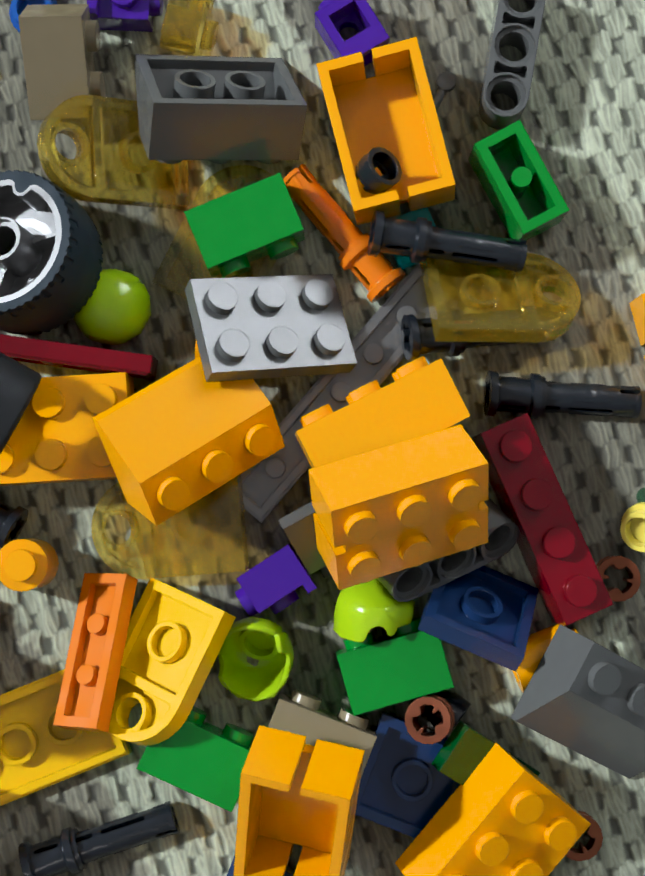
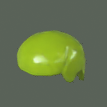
M103 269L100 272V279L96 284L97 287L92 292L93 295L88 299L87 304L81 308L82 310L74 315L73 320L83 334L92 341L110 345L126 343L141 334L151 316L150 295L145 285L133 274L118 269Z
M377 578L342 589L335 606L333 630L341 638L354 642H364L369 631L378 626L383 627L388 636H393L398 627L411 623L414 616L415 602L414 600L407 602L397 601Z
M247 617L234 622L218 654L220 664L218 679L222 686L237 698L254 702L274 698L286 684L293 668L294 651L288 633L283 631L282 626L269 619ZM247 656L259 660L258 665L253 666L248 663Z

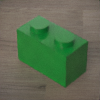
M520 120L474 143L468 161L511 239L527 241L561 222L568 213L569 208Z
M281 173L184 211L212 278L220 274L222 278L237 277L251 269L249 262L269 255L270 260L283 258L299 249L297 243L305 240L304 228Z
M421 617L413 618L410 624L398 627L393 636L375 639L373 631H370L364 642L343 640L345 648L337 650L336 656L353 716L454 687L441 640L418 630Z
M193 706L187 720L173 736L159 744L146 746L136 769L232 812L239 797L241 771L251 748L254 735L234 724L226 723L224 729L205 722L207 713Z

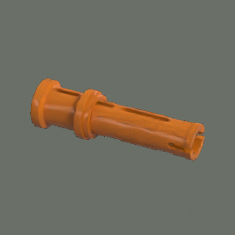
M305 164L294 168L283 178L290 197L293 198L304 214L339 253L338 260L340 261L339 265L344 271L351 270L368 290L367 298L371 303L379 300L406 275L405 271L401 267L395 269L383 253L380 252L377 257L368 256L369 233L363 234L354 225L342 208L318 183Z

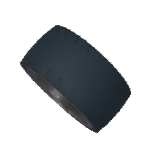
M7 170L0 172V330L12 334H26L30 336L57 329L60 325L66 324L69 319L74 318V315L82 310L81 308L87 304L88 299L93 295L92 292L96 289V284L100 279L103 249L101 248L102 241L100 240L97 227L84 208L71 195L53 182L28 171Z

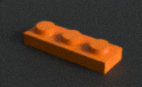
M84 573L53 723L54 726L67 730L108 733L138 579L122 573Z

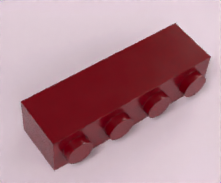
M528 413L472 437L471 439L489 463V482L502 511L519 527L520 533L517 545L534 583L539 589L538 592L552 623L567 626L613 605Z

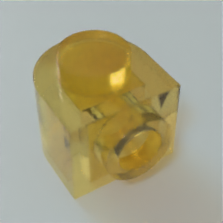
M169 0L161 30L160 48L187 56H202L204 50L212 52L219 30V22L212 20V9L215 0Z

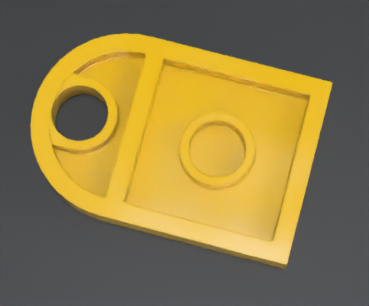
M151 577L130 618L109 732L121 740L141 746L159 744L173 736L187 720L236 617ZM140 703L142 706L141 718L134 727L130 728L128 723L130 711L136 704Z

